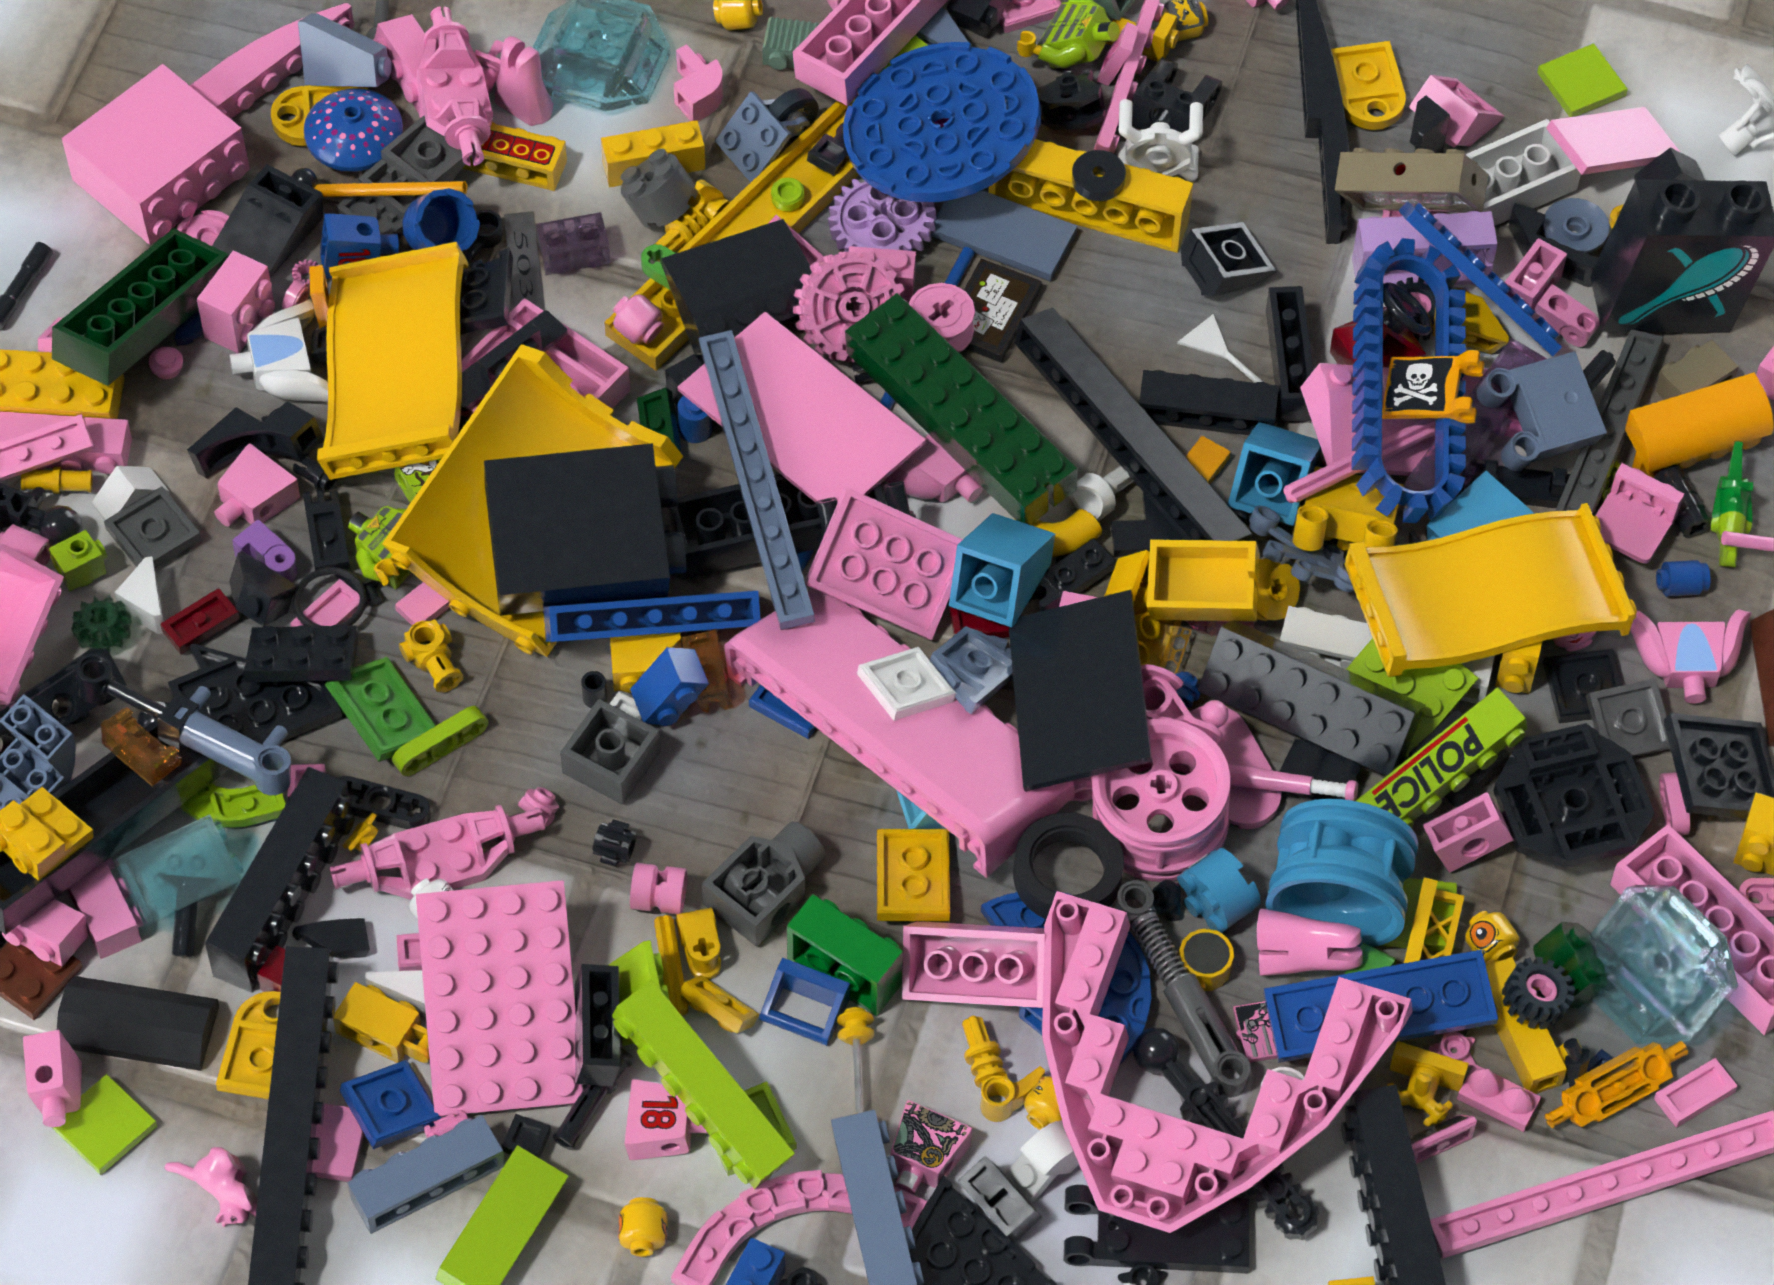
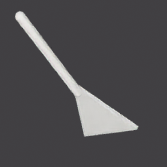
M1214 314L1177 343L1225 358L1254 383L1263 382L1228 352Z

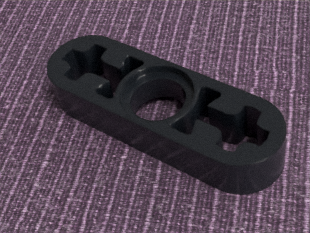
M352 776L338 777V779L346 781L348 789L352 790V795L349 796L352 799V813L355 816L367 819L374 813L377 815L374 821L404 829L428 824L431 819L429 802L420 794ZM379 796L390 800L388 807L382 810L372 808L370 803ZM359 799H363L362 805L360 804ZM397 802H400L401 808L397 807ZM414 807L420 808V813H415L414 817L408 816V811L412 812Z

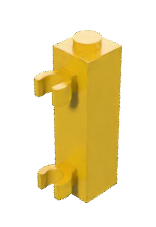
M1513 957L1504 960L1492 959L1487 961L1485 965L1498 1016L1497 1024L1493 1025L1523 1087L1538 1094L1562 1086L1567 1071L1565 1056L1568 1055L1563 1046L1564 1044L1556 1048L1547 1028L1540 1029L1539 1023L1534 1029L1529 1028V1021L1527 1020L1520 1024L1516 1021L1519 1017L1517 1013L1511 1016L1507 1012L1511 1005L1504 1006L1502 1000L1505 995H1502V989L1505 986L1504 983L1516 967Z

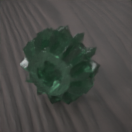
M94 595L90 604L81 601V611L73 612V624L71 627L73 636L78 640L79 646L82 649L88 647L90 649H108L109 653L113 646L122 649L123 639L130 638V626L132 623L131 615L126 611L122 601L114 602L110 595L103 601H100Z

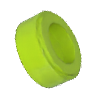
M782 178L776 181L771 188L773 205L782 211L798 209L804 202V187L801 182L794 178Z

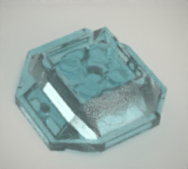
M568 0L564 5L548 14L532 47L539 52L542 79L550 96L603 111L624 108L634 103L635 105L649 103L671 55L670 45L651 6L630 0Z
M1632 885L1627 887L1590 934L1593 954L1604 964L1608 985L1591 999L1636 1044L1684 1042L1697 1039L1738 988L1726 936L1674 886ZM1663 955L1667 958L1668 968L1663 963Z

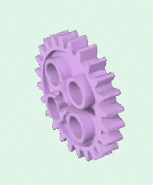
M852 179V189L843 186L841 188L842 196H834L835 206L829 207L830 217H828L831 238L836 240L838 250L845 248V252H849V246L906 251H912L914 248L923 251L922 241L930 242V232L936 229L935 220L937 219L934 202H915L895 198L873 188L866 181L860 183L856 179Z

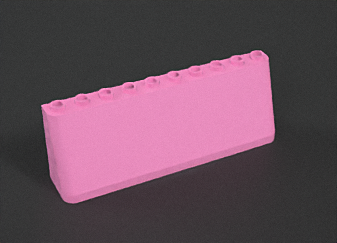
M815 589L807 591L814 612L815 622L780 630L774 611L736 634L725 644L728 677L740 687L746 682L752 687L757 682L953 833L959 838L961 850L966 852L969 849L975 854L977 861L973 864V868L986 878L1016 851L1020 837L1030 825L1045 816L1056 814L1074 797L1073 781L1025 792L1022 780L1018 731L1013 725L1009 723L1004 724L996 718L985 704L970 714L955 698L952 703L894 721L857 675L858 666L911 648L905 644L900 645L882 626H875L868 621L859 609L848 606L846 603Z

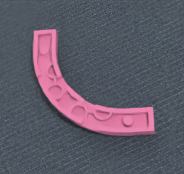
M822 1170L796 1172L767 1180L755 1190L751 1187L739 1194V1198L721 1211H716L700 1228L674 1270L671 1282L676 1285H713L733 1252L752 1234L776 1220L812 1211H837L852 1214L843 1174L822 1173ZM894 1186L895 1192L902 1190V1189H900V1188ZM902 1190L907 1213L900 1214L903 1227L911 1226L912 1230L927 1201Z

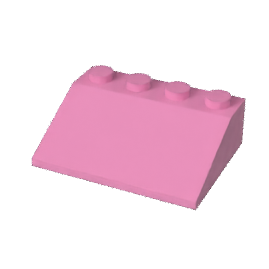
M1319 363L1300 387L1327 466L1356 452L1352 451V438L1356 434L1352 432V419L1356 416V414H1352V401L1356 397L1352 395V383L1357 378L1353 377V365ZM1383 367L1382 406L1389 368ZM1425 418L1382 419V439ZM1435 435L1383 460L1382 462L1388 475L1435 477ZM1362 470L1358 473H1365L1367 470Z

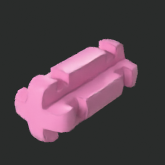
M458 1110V1115L456 1116L449 1114L434 1121V1126L432 1127L429 1124L424 1127L426 1138L433 1135L441 1136L453 1130L459 1122L468 1119L467 1114L463 1110Z

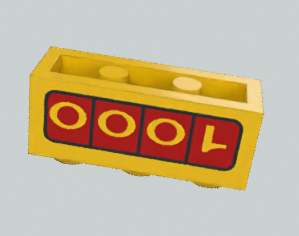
M492 122L490 127L491 134L488 140L481 145L484 160L480 164L473 166L471 156V165L465 164L462 168L555 191L567 163L566 141L559 140L553 136H543L527 132L521 128L514 129Z

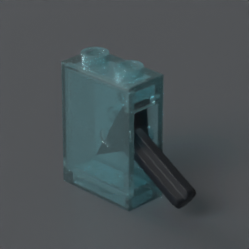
M210 814L125 853L114 861L145 927L175 914L172 955L177 957H192L194 954L198 903L239 884L241 881L239 874L244 872L235 853L229 855L225 847L224 841L228 840V837L219 820L213 822Z

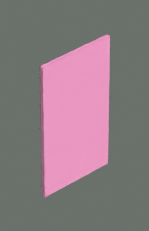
M764 312L734 338L771 467L815 503L818 500L836 497L838 502L845 487L867 496L926 444L924 437L768 313ZM704 363L682 382L677 389L722 426Z

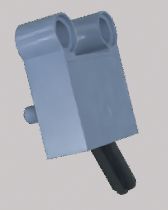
M1573 351L1510 370L1496 368L1484 378L1477 388V398L1480 403L1485 407L1497 408L1510 397L1523 430L1515 434L1501 451V460L1508 469L1521 471L1531 462L1596 444L1607 433L1591 392L1615 366L1616 360L1611 352L1600 351L1584 370H1582L1576 352ZM1491 383L1497 384L1501 388L1502 393L1494 391ZM1515 446L1523 448L1526 452V457L1517 453Z

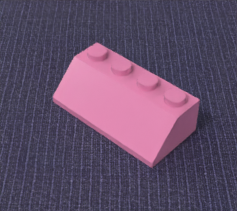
M919 921L903 926L902 999L1043 1008L1044 942L1046 939L1044 928Z

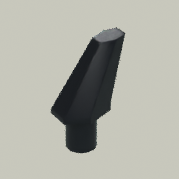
M348 570L362 581L366 589L368 604L371 607L378 605L382 601L381 596L376 590L379 583L364 577L362 574ZM335 575L359 594L357 587L351 580L344 576Z
M1575 1038L1568 1039L1563 1045L1568 1054L1565 1056V1065L1567 1067L1569 1087L1575 1085L1574 1079L1586 1073L1590 1061V1050L1581 1049Z

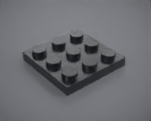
M1670 713L1663 720L1686 813L1747 818L1755 793L1774 798V769L1761 722Z

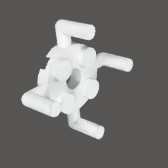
M1128 99L1121 100L1119 103V133L1126 138V142H1118L1116 156L1127 165L1147 168L1153 172H1162L1163 175L1167 176L1179 174L1190 182L1195 181L1198 178L1199 148L1196 145H1192V142L1200 139L1203 134V105L1198 102L1190 105L1189 130L1183 133L1170 129V126L1163 122L1153 123L1150 128L1138 131L1132 127L1133 102Z

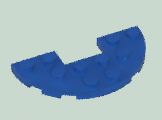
M1017 892L994 898L981 905V913L992 926L1044 928L1046 919L1032 912L1022 902ZM1130 931L1128 932L1098 1017L1124 1024L1129 1040L1120 1064L1132 1053L1136 1039L1145 1030L1151 1004L1149 968L1139 944Z

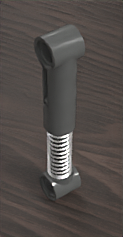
M1139 880L1124 883L1118 891L1115 909L1127 912L1130 928L1136 932L1135 935L1139 937L1138 941L1142 942L1141 946L1145 948V953H1148L1151 964H1155L1154 969L1157 970L1158 975H1161L1160 980L1164 981V986H1167L1163 992L1211 1076L1210 1082L1216 1081L1220 1092L1219 1095L1226 1094L1228 1098L1240 1095L1246 1088L1250 1076L1251 1065L1249 1060L1238 1051L1196 975L1186 972L1187 967H1182L1184 962L1180 961L1181 956H1176L1178 951H1173L1175 945H1170L1172 941L1167 939L1168 934H1164L1165 929H1161L1162 923H1158L1159 918H1157V910L1153 905L1154 894L1148 884ZM1135 899L1140 901L1143 906L1131 908L1126 904V901ZM1233 1069L1239 1074V1078L1228 1079L1222 1074V1071Z

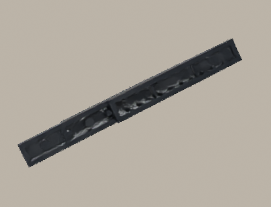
M1295 0L1305 138H1318L1326 244H1339L1341 231H1347L1348 223L1347 211H1341V204H1345V198L1335 191L1340 152H1350L1344 107L1332 51L1317 1Z

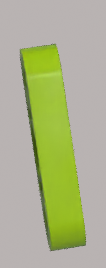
M477 706L467 707L401 746L394 753L392 762L403 776L414 775L481 735L487 728L489 721Z

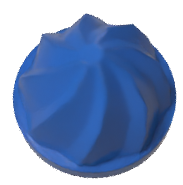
M1190 672L1176 673L1175 675L1184 682L1182 687L1176 690V693L1185 706L1190 708L1194 701H1197L1200 697V692L1197 690L1199 686L1198 679Z

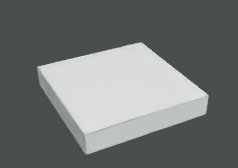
M919 647L858 666L857 675L894 721L954 702L956 692Z

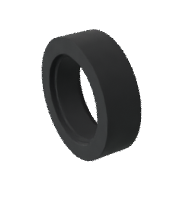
M1063 812L1045 816L1025 830L1018 841L1015 851L1013 880L1020 899L1032 912L1047 919L1056 892L1048 889L1039 881L1033 869V862L1039 852L1045 847L1063 841L1080 843L1090 848L1099 857L1104 870V874L1097 885L1084 893L1072 896L1108 907L1114 903L1121 887L1124 856L1118 839L1105 828L1103 823L1084 814Z

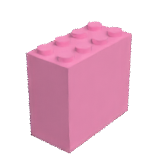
M164 64L157 67L62 138L72 180L149 245L166 235L184 218L192 216L198 208L210 199L216 198L222 190L235 180L241 179L250 170L241 127Z

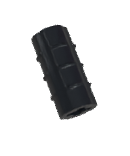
M1672 465L1659 471L1654 479L1669 484L1676 490L1684 493L1678 515L1675 519V524L1678 525L1685 538H1692L1704 533L1710 527L1711 520L1705 511V506L1701 504L1697 497V492L1693 490L1690 479L1686 477L1679 465Z

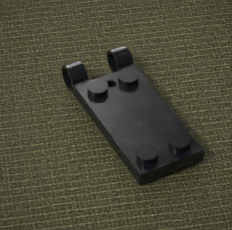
M1072 1185L1065 1189L1064 1209L1066 1212L1074 1215L1097 1214V1242L1085 1236H1071L1064 1240L1063 1261L1068 1265L1133 1268L1138 1264H1148L1154 1269L1248 1274V1198H1232L1174 1232L1168 1233L1099 1211L1087 1185ZM1116 1224L1118 1229L1110 1230L1108 1225Z

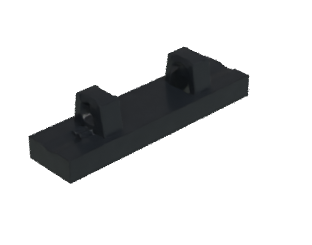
M1485 459L1484 463L1466 461V467L1459 475L1465 477V481L1461 491L1456 496L1461 494L1481 474L1487 471L1525 505L1555 509L1570 477V474H1567V469L1554 468L1553 472L1533 469L1513 471L1506 466L1498 465L1499 461Z

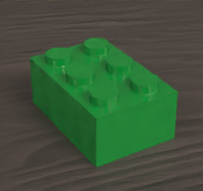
M812 894L787 925V959L850 983V1000L874 1016H878L901 987L903 951L899 945L888 937L882 938L872 932L869 926L858 918L851 919L842 913L839 907L828 899L821 900Z

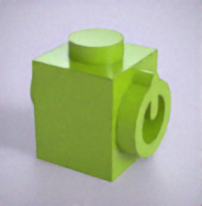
M87 530L49 548L53 567L58 574L64 576L63 583L69 592L78 587L87 586L94 579L107 573L104 559L108 558L106 550L99 539L93 541Z

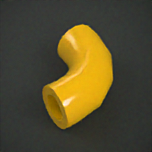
M1078 509L1069 518L1061 522L1050 523L1038 519L1031 524V526L1056 533L1052 557L1071 554L1094 538L1096 540L1102 534L1100 523L1091 513L1084 509Z

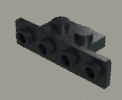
M545 310L463 371L461 409L467 411L485 397L521 344L545 352L568 334L567 328L549 311Z

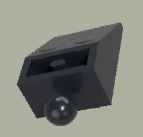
M266 164L246 187L212 246L229 255L234 250L268 266L271 278L323 219V193L314 189L318 182L316 174L309 168H299L291 177Z

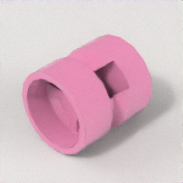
M636 863L631 883L630 909L651 912L654 907H658L661 913L674 915L682 913L687 888V869L666 866L663 871H659L656 865Z

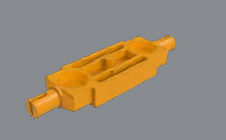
M1678 1041V1043L1665 1050L1660 1044L1655 1042L1643 1048L1633 1047L1574 1079L1575 1085L1562 1091V1106L1545 1114L1547 1124L1554 1128L1570 1119L1574 1125L1583 1127L1592 1121L1599 1122L1660 1089L1658 1085L1673 1078L1671 1063L1688 1055V1050L1685 1049L1687 1048L1683 1041Z

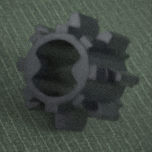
M613 819L611 823L602 822L599 825L592 850L593 854L601 856V863L616 867L620 862L627 864L630 861L637 836L635 831L628 830V823Z

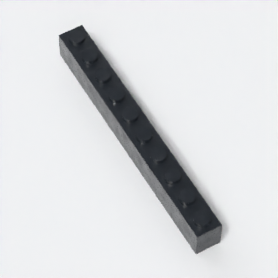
M1053 307L1020 319L1014 344L1122 468L1128 472L1134 482L1185 540L1250 541L1252 533L1246 524L1234 514L1225 500L1219 497L1207 480L1197 472L1186 456L1175 447L1165 432L1160 430L1147 415V412L1138 405L1126 388L1116 380L1106 365L1101 363L1089 349L1088 345L1079 338L1068 322Z
M286 946L248 1285H305V1283H300L301 1269H307L309 1262V1247L304 1246L305 1232L311 1233L313 1224V1211L308 1210L309 1196H315L317 1175L312 1173L313 1160H319L321 1147L320 1138L315 1137L317 1124H323L324 1102H319L320 1089H326L328 1083V1067L323 1066L324 1053L330 1054L332 1045V1033L327 1031L328 1018L334 1019L336 1006L335 996H330L331 985L337 984L339 979V962L333 960L330 948Z

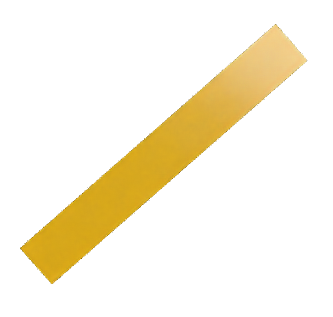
M836 101L677 253L768 224L775 215L784 219L786 224L799 234L834 200V196H838L842 192L841 188L843 186L847 187L852 182V179H856L859 176L850 160L835 176L807 162L808 152L825 133L833 138L835 137L837 128L841 123H844L848 106ZM794 178L803 185L804 202L798 209L782 211L773 205L771 188L779 179ZM650 278L631 297L642 294L662 311L663 317L661 322L664 323V326L656 338L649 344L644 342L640 344L631 343L614 328L615 313L604 324L605 336L657 371L689 338L671 290Z

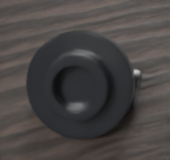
M1169 879L1163 880L1152 890L1154 894L1153 905L1157 910V914L1165 915L1167 920L1177 921L1181 918V885Z

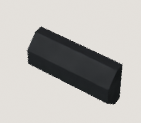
M74 976L65 986L58 1010L56 1030L61 1031L72 1049L76 1051L202 1071L219 1009V1002L215 998Z

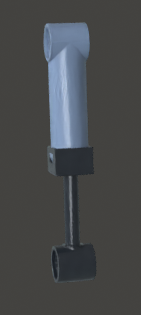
M88 654L78 660L76 664L77 693L85 702L101 703L112 695L156 718L158 739L178 750L185 745L255 781L257 789L264 794L278 795L289 788L291 783V756L286 749L279 746L288 735L286 728L283 726H276L266 740L260 744L199 712L211 696L210 690L207 687L200 686L190 699L177 693L168 706L164 707L116 682V678L112 676V664L104 655Z

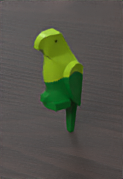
M1734 441L1727 476H1720L1711 519V531L1717 534L1720 541L1719 566L1736 568L1738 547L1723 545L1721 543L1722 533L1729 531L1749 534L1753 521L1751 491H1753L1754 482H1748L1747 478H1742L1743 442Z

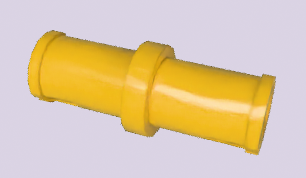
M55 466L53 470L36 469L21 474V490H33L36 487H42L44 490H52L53 494H60L61 491L92 492L93 472L92 470H61V467Z

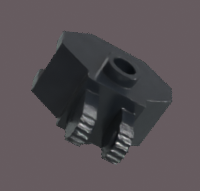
M1092 69L1083 70L1082 75L1078 76L1074 75L1072 70L1064 71L1062 76L1056 77L1055 81L1037 89L1042 108L1041 124L1053 130L1086 129L1105 119L1106 108L1101 85L1094 82Z

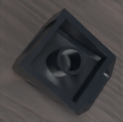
M1244 222L1191 229L1181 246L1182 266L1186 267L1203 296H1216L1240 290L1277 272Z

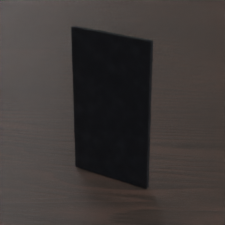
M1127 590L1020 616L1013 627H1009L1022 780L1025 792L1153 762L1132 591Z

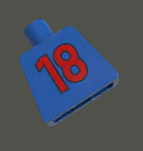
M324 214L320 259L326 279L332 278L329 273V267L373 259L384 254H398V235L380 234L378 219L375 217Z

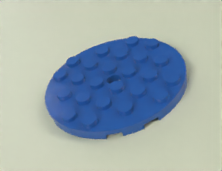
M946 42L927 45L903 53L890 60L891 65L878 75L873 72L857 89L858 96L852 106H848L844 117L843 138L852 166L864 181L880 192L895 198L915 202H941L973 195L1009 174L1024 159L1034 144L1040 127L1041 107L1036 86L1031 76L1024 67L1021 68L1014 63L1010 55L992 47H989L987 50L974 48L969 42ZM941 118L949 119L944 123V127H941L940 124H935V122Z

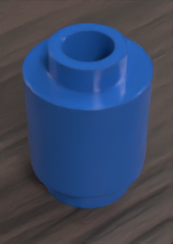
M1698 560L1664 562L1661 569H1658L1656 572L1657 588L1662 590L1666 597L1699 595L1702 591H1708L1710 587L1709 567L1706 563H1700Z

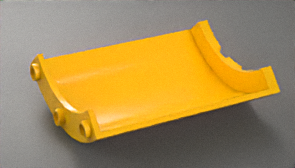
M521 344L382 545L392 554L390 560L395 565L404 570H410L431 589L450 602V609L462 617L470 615L490 629L514 641L515 646L526 654L532 655L533 652H537L548 657L557 642H546L544 611L503 616L499 614L484 485V461L653 443L656 467L673 465L675 469L683 455L668 436L650 430L634 421L626 425L612 417L614 413L612 408L590 393L583 397L570 386L573 379L546 352Z

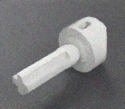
M1121 465L1103 478L1094 473H1086L1077 480V490L1069 497L1077 510L1084 509L1091 513L1097 521H1100L1115 509V494L1134 480Z

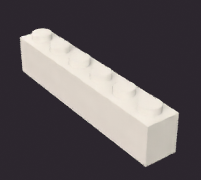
M1288 606L1280 640L1346 669L1373 637L1367 623L1350 620L1342 615L1314 612L1306 607L1296 608ZM1495 655L1461 663L1478 677L1477 682L1461 699L1462 701L1477 704L1486 697Z

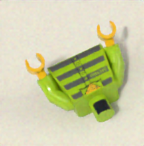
M1068 0V2L1061 3L1038 45L1036 44V36L1033 32L1022 31L1020 41H1017V51L1022 57H1031L1034 54L1039 55L1038 59L1047 62L1052 69H1065L1076 64L1096 60L1106 42L1118 39L1120 33L1119 26L1116 22L1109 20L1106 10L1095 1Z
M384 506L372 519L358 511L349 521L348 528L358 534L355 538L357 550L356 560L364 577L373 581H380L383 586L389 584L392 588L397 589L411 574V571L404 570L395 565L390 560L392 554L382 543L406 509H394L390 506Z

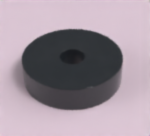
M1104 150L1088 151L1079 156L1073 164V187L1086 199L1093 201L1112 199L1122 191L1125 185L1126 169L1124 163L1111 152ZM1096 174H1100V175H1103V176H1102V177H1097V176H1095V175H1096Z

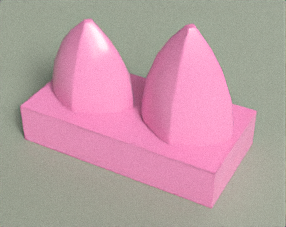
M1474 1064L1458 1093L1457 1100L1524 1132L1540 1103L1541 1096L1494 1074L1490 1069H1484Z

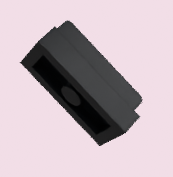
M1427 95L1417 102L1410 143L1415 146V149H1428L1435 153H1443L1450 114Z

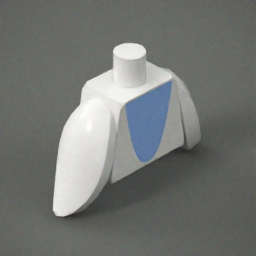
M311 299L278 311L260 321L253 331L247 334L248 352L229 355L232 374L253 372L256 389L265 390L278 398L294 401L328 402V382L311 373L302 330L308 326L315 316Z

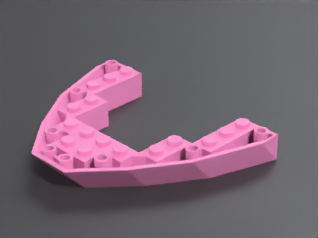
M1057 891L1044 924L1046 939L1044 942L1042 1039L1063 1127L1099 1211L1172 1233L1250 1189L1329 1126L1400 1034L1413 1012L1410 998L1339 977L1304 1080L1267 1069L1243 1139L1109 1097L1129 1036L1124 1024L1098 1017L1131 926L1127 912Z

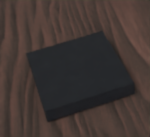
M1613 649L1544 658L1543 666L1558 723L1591 720L1592 717L1586 695L1591 692L1623 685Z

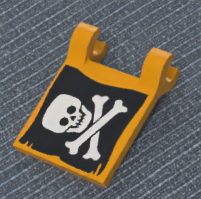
M1468 350L1458 356L1391 357L1382 406V419L1450 418L1461 423H1475L1477 410L1472 408V398H1457L1461 373L1472 377L1483 376L1485 363L1484 361H1479L1480 352Z

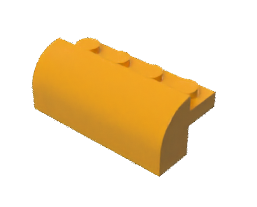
M1755 372L1630 410L1625 431L1636 450L1632 468L1639 469L1646 475L1654 478L1659 471L1672 465H1679L1682 469H1685L1702 460L1721 458L1733 450L1734 441L1743 442L1742 449L1746 450L1760 443L1762 437L1772 435L1773 415L1770 402Z

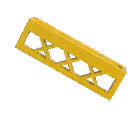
M1424 877L1404 963L1420 961L1421 953L1426 959L1451 955L1464 895L1436 889L1437 880ZM1434 899L1455 904L1453 915L1439 922L1431 910ZM1430 919L1434 926L1427 930ZM1450 924L1449 933L1447 934L1444 927ZM1438 931L1446 946L1444 950L1431 956L1424 945V940Z

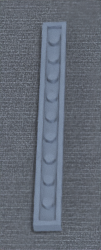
M732 330L700 337L699 346L780 630L815 622L814 612Z

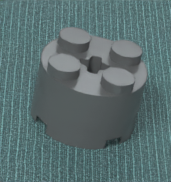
M662 148L654 151L647 160L638 166L627 168L620 176L623 181L621 195L643 226L650 228L649 223H656L658 227H661L678 219L690 208L687 202L691 196L696 199L698 195L697 190L694 188L696 184L677 157L667 153Z

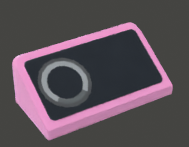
M1457 1115L1411 1136L1410 1141L1416 1164L1472 1139L1477 1123L1476 1118L1468 1115Z

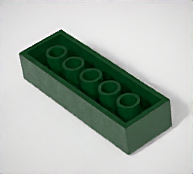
M173 228L52 327V360L109 386L199 310L198 296L229 257V254Z

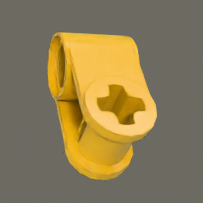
M712 907L676 914L681 945L684 946L691 974L694 977L702 975L708 980L715 978L721 970V958L717 925Z

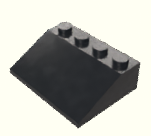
M784 219L660 259L694 354L701 353L699 346L700 337L732 330L735 338L764 312L768 313L781 325L800 320L799 315L793 313V306L799 305V299L794 294L795 290L802 289L803 287L800 281L802 275H810L812 271L809 262Z

